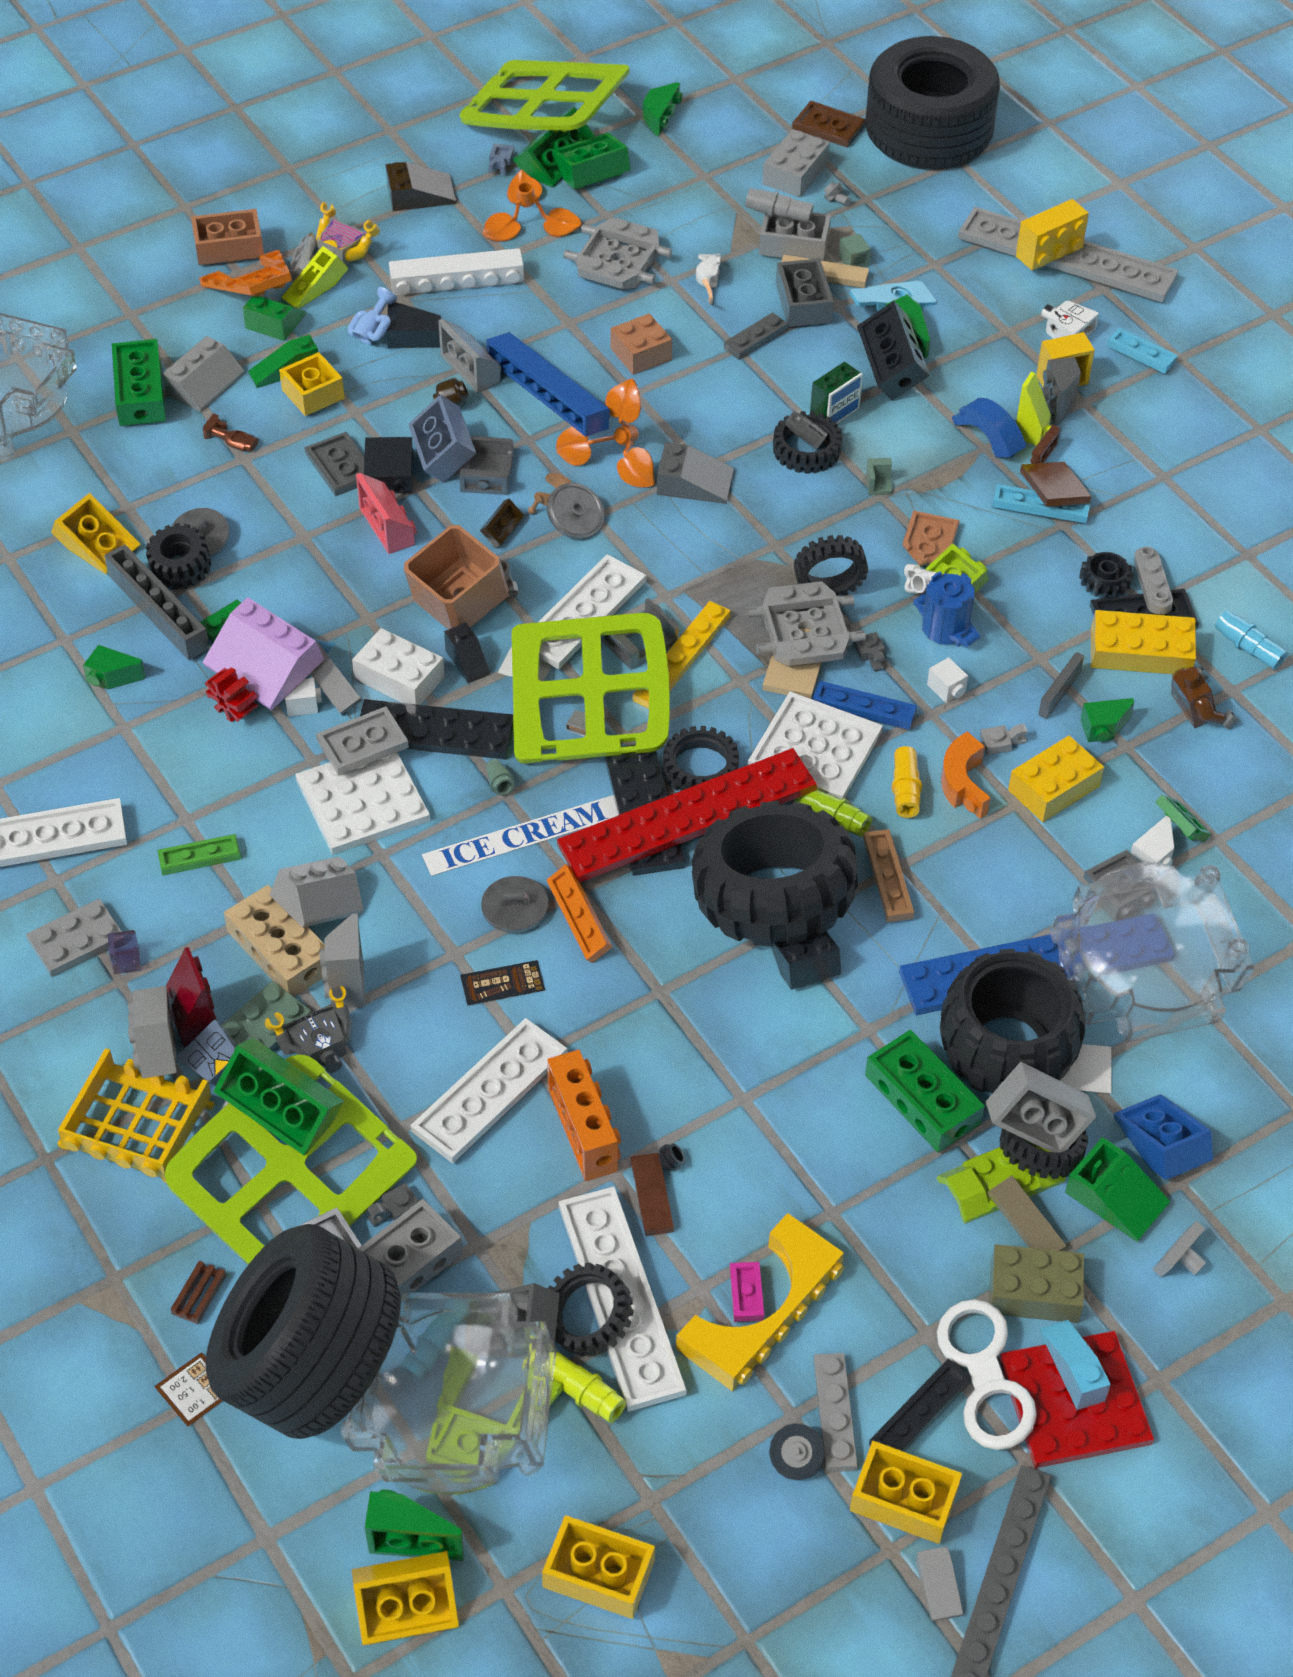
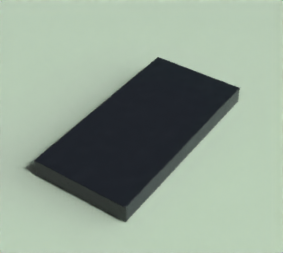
M1185 589L1170 590L1173 603L1171 611L1166 614H1155L1149 611L1143 594L1092 599L1090 601L1093 616L1095 610L1191 617L1195 618V630L1199 626Z

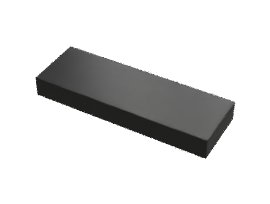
M1076 652L1044 694L1038 713L1040 717L1047 719L1079 676L1082 670L1084 655Z

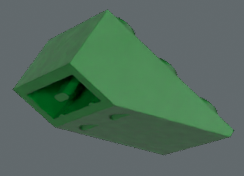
M1103 1137L1069 1175L1065 1190L1067 1195L1136 1242L1141 1239L1170 1204V1200L1132 1158Z

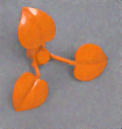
M520 170L511 181L507 190L509 201L516 204L514 216L511 217L508 213L504 212L491 215L485 223L482 234L484 237L498 242L509 241L515 238L521 230V225L516 222L520 206L528 208L533 203L536 204L542 217L546 219L543 224L544 230L551 236H566L580 228L581 221L573 212L564 208H553L549 212V216L546 215L538 200L542 195V186L537 180L527 175L523 170Z
M628 379L613 387L608 392L605 400L610 415L612 417H619L618 422L623 426L618 427L612 436L588 440V436L585 437L574 427H569L558 437L556 451L567 463L579 466L587 463L592 454L590 444L615 439L618 444L627 445L623 451L624 458L620 459L617 463V471L620 478L631 486L651 487L655 485L654 464L651 455L644 448L635 447L630 449L639 437L637 428L630 425V423L635 422L640 415L641 398L635 380Z

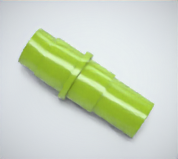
M816 790L794 799V802L811 805L815 812L824 810L835 817L848 833H853L859 837H863L864 832H868L872 824V816L849 804V801L844 798L839 799L833 795Z

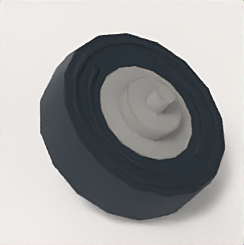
M794 1423L785 1425L775 1433L770 1442L769 1455L771 1464L779 1474L787 1479L803 1480L810 1478L818 1472L824 1462L825 1448L823 1440L816 1430L805 1424Z

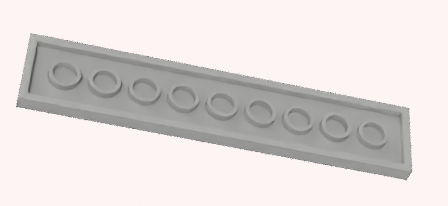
M974 207L959 230L958 238L1016 256L1021 221ZM1084 241L1083 248L1045 265L1049 268L1058 269L1162 303L1178 275L1177 269Z

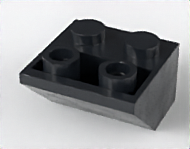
M827 931L821 935L817 933L807 935L806 941L788 945L787 941L773 942L771 946L780 975L791 990L841 974L840 948Z

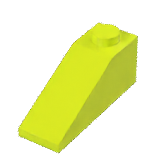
M322 246L281 298L293 307L300 309L334 287L349 268L337 255Z
M1030 372L1022 385L1016 424L1025 442L1037 446L1051 427L1049 425L1051 414L1036 373Z

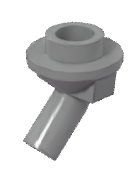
M832 182L824 189L826 194L823 197L829 202L834 199L846 206L851 203V198L840 193L843 190L840 182L837 184Z

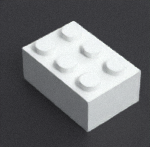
M382 628L352 659L354 680L402 703L421 705L445 678L443 657Z

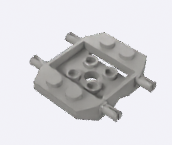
M613 217L599 224L598 227L583 224L581 233L592 236L581 252L576 253L566 249L563 258L575 261L577 273L580 277L621 289L638 288L642 281L653 284L655 275L646 273L647 268L653 265L659 255L670 258L673 250L659 244L656 229ZM618 241L624 242V243H627V244H631V245L626 246V245H623V244H619ZM638 247L645 248L646 251L640 250Z
M822 581L769 588L763 605L746 608L747 618L762 616L766 630L769 632L770 642L757 643V654L772 652L775 661L787 666L842 660L847 654L848 646H851V642L866 640L864 630L847 631L840 610V606L854 605L853 595L836 596V593ZM810 608L808 611L802 612L791 611L795 609ZM779 611H786L784 614H776ZM801 628H807L811 631L803 632Z

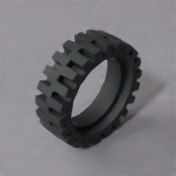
M806 411L800 412L801 415L812 420L813 423H816L817 426L828 432L825 439L830 443L829 446L817 452H803L790 447L785 440L795 433L785 425L789 416L787 415L783 420H780L774 430L773 453L776 460H780L782 466L786 465V468L792 470L794 467L795 472L798 473L802 469L804 474H810V470H813L814 473H819L820 468L822 471L828 470V466H834L835 462L839 460L842 434L838 424L835 421L832 422V418L827 417L824 419V414L821 413L815 416L813 411H810L809 415H806Z
M829 535L827 540L820 537L818 538V543L811 541L809 542V547L804 546L801 548L802 552H798L796 555L797 559H794V571L798 584L822 581L836 593V596H839V594L843 596L849 595L848 590L854 592L857 590L856 586H861L863 580L867 578L868 564L863 547L857 540L854 539L852 541V538L848 536L844 539L843 535H837L836 539H834L833 535ZM830 558H846L853 561L847 570L832 577L820 578L809 574L814 566Z
M696 726L690 727V732L684 728L680 730V735L678 733L672 735V739L667 741V745L664 748V776L668 784H672V788L676 791L679 789L680 791L739 769V750H737L736 743H733V739L730 736L726 737V733L722 730L717 734V728L714 727L706 731V726H701L700 730H697ZM708 748L723 756L726 760V766L716 774L694 776L679 768L676 764V759L686 750Z
M1003 1128L999 1141L1005 1158L1010 1157L1009 1162L1012 1165L1018 1163L1019 1170L1029 1169V1175L1035 1176L1037 1172L1040 1173V1178L1047 1179L1048 1174H1050L1052 1179H1058L1059 1175L1062 1178L1068 1177L1069 1173L1071 1174L1083 1160L1088 1145V1135H1086V1130H1084L1072 1143L1069 1150L1059 1153L1046 1152L1035 1148L1024 1141L1023 1138Z
M585 1263L584 1267L577 1264L573 1265L574 1271L567 1268L562 1271L565 1277L560 1278L557 1276L553 1280L557 1284L555 1287L550 1285L548 1289L559 1293L555 1341L573 1354L595 1356L597 1351L601 1353L607 1352V1345L616 1346L618 1342L615 1339L618 1336L623 1339L626 1335L623 1328H630L631 1321L628 1317L633 1316L634 1310L630 1305L634 1303L628 1287L609 1268H605L597 1263L596 1265ZM600 1283L606 1285L613 1296V1309L609 1319L599 1330L588 1336L570 1334L562 1322L563 1309L568 1298L578 1288L586 1284Z

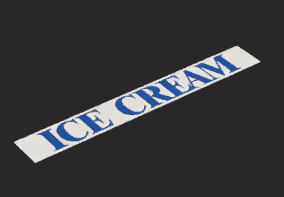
M608 796L422 854V857L431 876L574 832L617 816L614 796Z

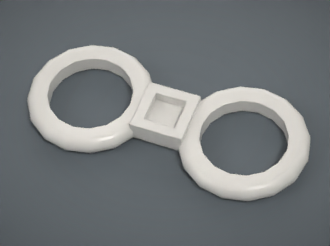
M976 1299L961 1301L950 1307L940 1319L937 1339L938 1346L944 1356L956 1365L968 1367L975 1390L967 1399L963 1412L965 1427L971 1438L983 1447L994 1450L1012 1448L1023 1442L1033 1430L1036 1420L1035 1402L1028 1390L1014 1381L1005 1380L997 1356L1005 1347L1008 1330L1007 1322L1000 1310L986 1301ZM979 1313L987 1316L994 1323L995 1334L993 1341L986 1349L979 1353L966 1354L959 1352L950 1343L952 1325L965 1314ZM1006 1393L1013 1395L1021 1402L1023 1407L1022 1420L1017 1428L1009 1434L1001 1436L990 1435L980 1429L977 1424L976 1415L981 1403L993 1394Z

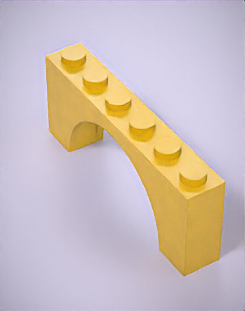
M789 1213L769 1233L768 1248L785 1265L791 1282L790 1292L782 1306L763 1321L741 1327L717 1325L695 1314L676 1335V1350L732 1392L739 1384L744 1385L753 1373L752 1369L758 1362L762 1364L766 1361L772 1351L771 1347L777 1341L781 1343L790 1331L789 1327L795 1320L799 1322L803 1319L808 1311L807 1306L813 1300L818 1301L823 1296L826 1285L830 1280H837L844 1270L842 1265L844 1252Z

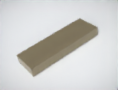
M1012 1175L987 1193L1029 1248L1061 1251L1066 1247V1244Z

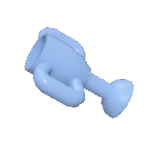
M379 287L377 290L379 301L374 309L368 312L364 310L357 312L347 329L350 336H354L368 345L372 341L383 337L391 320L388 315H381L387 304L395 303L398 299L394 293L383 287Z

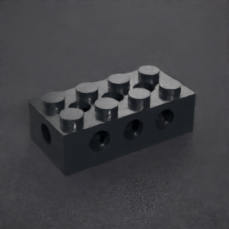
M892 301L857 325L877 386L892 401L930 376L910 319L895 301Z

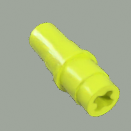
M555 1349L554 1352L546 1354L541 1361L539 1372L550 1380L561 1383L563 1391L574 1398L575 1404L579 1407H586L609 1423L616 1421L624 1411L626 1400L602 1382V1377L598 1374H591Z

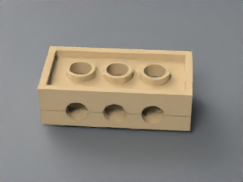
M266 885L223 912L227 932L274 983L295 997L323 979L322 966L320 965V950L325 949V944L309 927H302L269 895L272 888Z

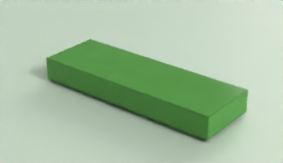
M236 834L157 850L162 876L241 860Z

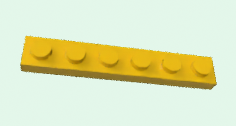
M709 601L666 653L670 691L730 618L731 610ZM646 689L636 690L633 693V702L649 709V691Z

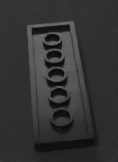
M368 699L363 701L360 716L385 706L388 708L408 740L409 748L406 749L507 759L514 725L513 714Z
M656 751L604 756L618 815L668 796ZM678 844L630 863L632 875L636 876L685 868L681 845Z

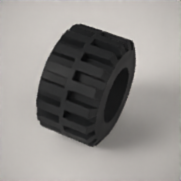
M175 523L171 527L170 525L164 526L165 529L163 530L158 529L156 535H152L149 538L150 543L146 545V557L151 572L166 588L172 586L173 590H178L179 587L188 589L189 585L194 587L198 584L197 581H203L205 574H209V566H211L212 561L202 532L199 533L196 527L191 528L189 524L181 526L180 523ZM178 554H187L179 559H171Z

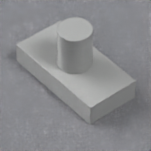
M1195 1221L1184 1231L1152 1270L1162 1277L1179 1261L1195 1275L1204 1266L1206 1261L1192 1250L1190 1246L1205 1228Z

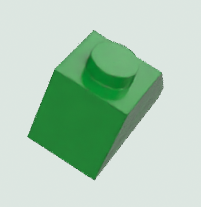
M101 645L95 648L83 664L86 681L94 686L106 689L141 681L145 678L142 659Z
M1126 698L1084 703L1080 720L1087 741L1103 742L1113 740L1131 718L1134 699Z

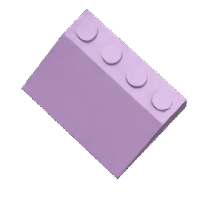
M247 597L230 613L206 655L203 664L216 674L223 668H227V670L230 667L236 669L238 679L244 676L249 683L245 686L246 689L254 691L257 695L256 700L272 711L324 658L315 640Z

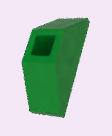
M678 82L650 89L643 100V119L657 136L661 134L663 128H667L670 116L673 117L677 104L680 105L683 93L680 92V83Z

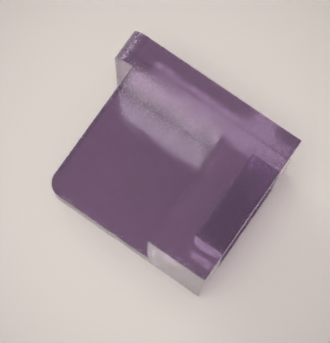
M135 930L108 933L109 956L114 975L142 971L140 948Z

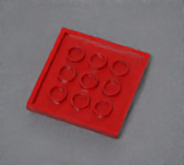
M1115 1331L1082 1337L1098 1358L1108 1378L1110 1387L1104 1402L1079 1410L1076 1409L1046 1344L999 1354L998 1359L1005 1380L1014 1381L1028 1390L1035 1402L1036 1420L1033 1430L1025 1439L1035 1469L1153 1445L1154 1437ZM1010 1395L1019 1423H1021L1023 1416L1022 1404L1017 1398Z

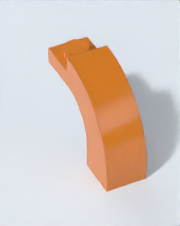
M966 731L950 744L945 753L941 786L945 797L954 808L963 803L968 811L973 812L981 819L988 814L991 798L970 780L967 773L982 763L985 746Z

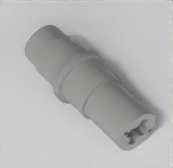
M750 188L745 207L766 213L769 217L789 218L809 224L814 204L792 199V197L779 194L778 191L773 193L762 189Z

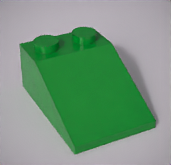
M382 1489L379 1492L370 1491L364 1527L369 1554L419 1557L447 1551L449 1560L464 1561L462 1529L403 1494H398L389 1489Z

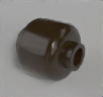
M456 378L438 383L436 393L433 394L434 400L439 395H442L459 407L464 406L466 398H469L464 382Z

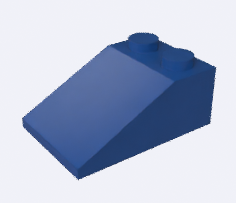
M1161 1094L1113 1113L1114 1119L1147 1166L1165 1180L1174 1178L1183 1172L1213 1160L1211 1130Z

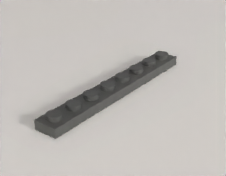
M1023 1465L1020 1467L951 1677L987 1676L1051 1475Z

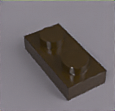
M508 498L501 503L480 531L494 548L499 547L521 521L524 514Z

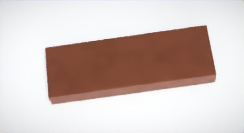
M659 1152L630 1156L645 1236L674 1232L665 1180L659 1161Z

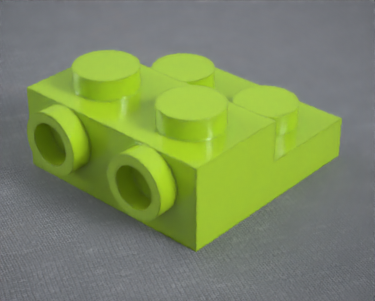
M953 543L925 569L936 573L942 572V574H958L959 576L962 573L970 577L971 584L975 588L974 594L989 581L988 569L980 561L977 563L973 561L966 549L963 547L959 549Z

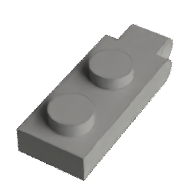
M309 233L302 238L299 246L295 249L288 268L292 278L291 283L296 280L314 257L313 250L316 245V237L313 233Z

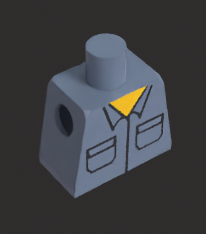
M214 1019L176 1058L216 1087L237 1045L229 1032Z

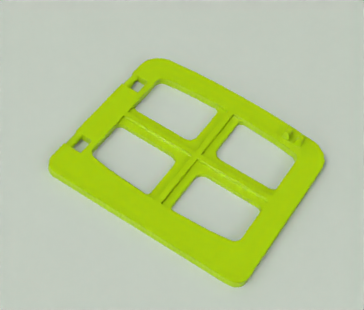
M510 60L473 97L469 105L462 109L459 114L460 120L466 125L508 129L554 130L555 132L562 130L566 133L567 130L578 129L586 125L629 75L630 69L628 65ZM516 76H550L538 89L503 88L511 78ZM566 77L603 80L593 92L556 90ZM493 98L528 100L515 115L481 112ZM547 101L583 103L577 112L569 117L533 116L542 104Z
M632 613L525 623L516 625L512 629L514 754L518 762L527 764L557 759V761L615 756L622 753H648L657 751L666 744L669 738L670 725L669 673L662 626L656 616L649 613ZM626 633L641 634L645 646L647 670L645 672L627 674H604L602 672L601 636ZM582 638L583 674L579 678L540 681L539 659L541 645L545 641ZM648 690L649 716L647 729L641 733L606 735L604 696L610 692ZM582 696L585 702V737L555 741L545 740L541 726L539 701L544 698ZM636 741V746L621 747V742ZM556 748V753L542 754L544 749Z
M294 1055L287 1057L285 1060L315 1081L322 1077L331 1085L328 1090L344 1100L332 1125L306 1155L303 1156L288 1144L280 1143L264 1127L228 1103L181 1148L166 1167V1184L171 1192L247 1265L264 1245L240 1223V1220L280 1183L289 1182L319 1210L318 1216L338 1208L349 1227H351L367 1212L368 1207L378 1202L383 1194L393 1188L416 1165L417 1157L414 1150L389 1130L388 1126L339 1081H336L327 1073L326 1069L316 1060L306 1055ZM349 1124L377 1150L378 1154L343 1193L335 1194L305 1166V1161L342 1126ZM232 1132H236L266 1160V1166L227 1202L219 1203L193 1178V1173ZM383 1134L394 1143L389 1149L377 1140Z

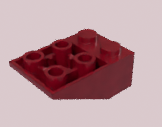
M189 947L184 949L166 984L172 1018L183 1047H187L214 1019L217 1021L213 1010L215 1007L210 995L209 982L202 975L203 969L199 957H193Z

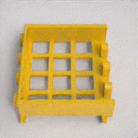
M105 1048L58 1128L60 1139L57 1144L64 1150L74 1152L79 1150L90 1154L95 1159H106L115 1162L125 1169L131 1167L140 1170L149 1177H161L162 1181L166 1183L165 1171L167 1164L185 1144L203 1109L212 1110L215 1105L214 1102L209 1101L211 1098L209 1083L203 1079L198 1089L195 1090L190 1088L188 1078L182 1075L178 1076L175 1083L165 1080L164 1075L142 1078L139 1068L135 1069L132 1059H127L124 1066L114 1064L111 1050ZM106 1080L123 1085L115 1100L98 1095ZM130 1087L148 1093L140 1108L122 1103ZM154 1095L172 1101L164 1116L146 1111ZM94 1101L111 1106L103 1122L85 1116ZM179 1103L187 1105L188 1107L180 1121L171 1119ZM118 1109L136 1114L127 1130L110 1125ZM142 1117L160 1122L152 1138L134 1132ZM81 1123L99 1128L94 1138L76 1133ZM170 1125L176 1127L169 1142L159 1141L165 1127ZM105 1131L123 1136L118 1147L100 1141ZM130 1139L148 1144L143 1155L125 1149ZM154 1147L164 1149L159 1160L149 1157Z

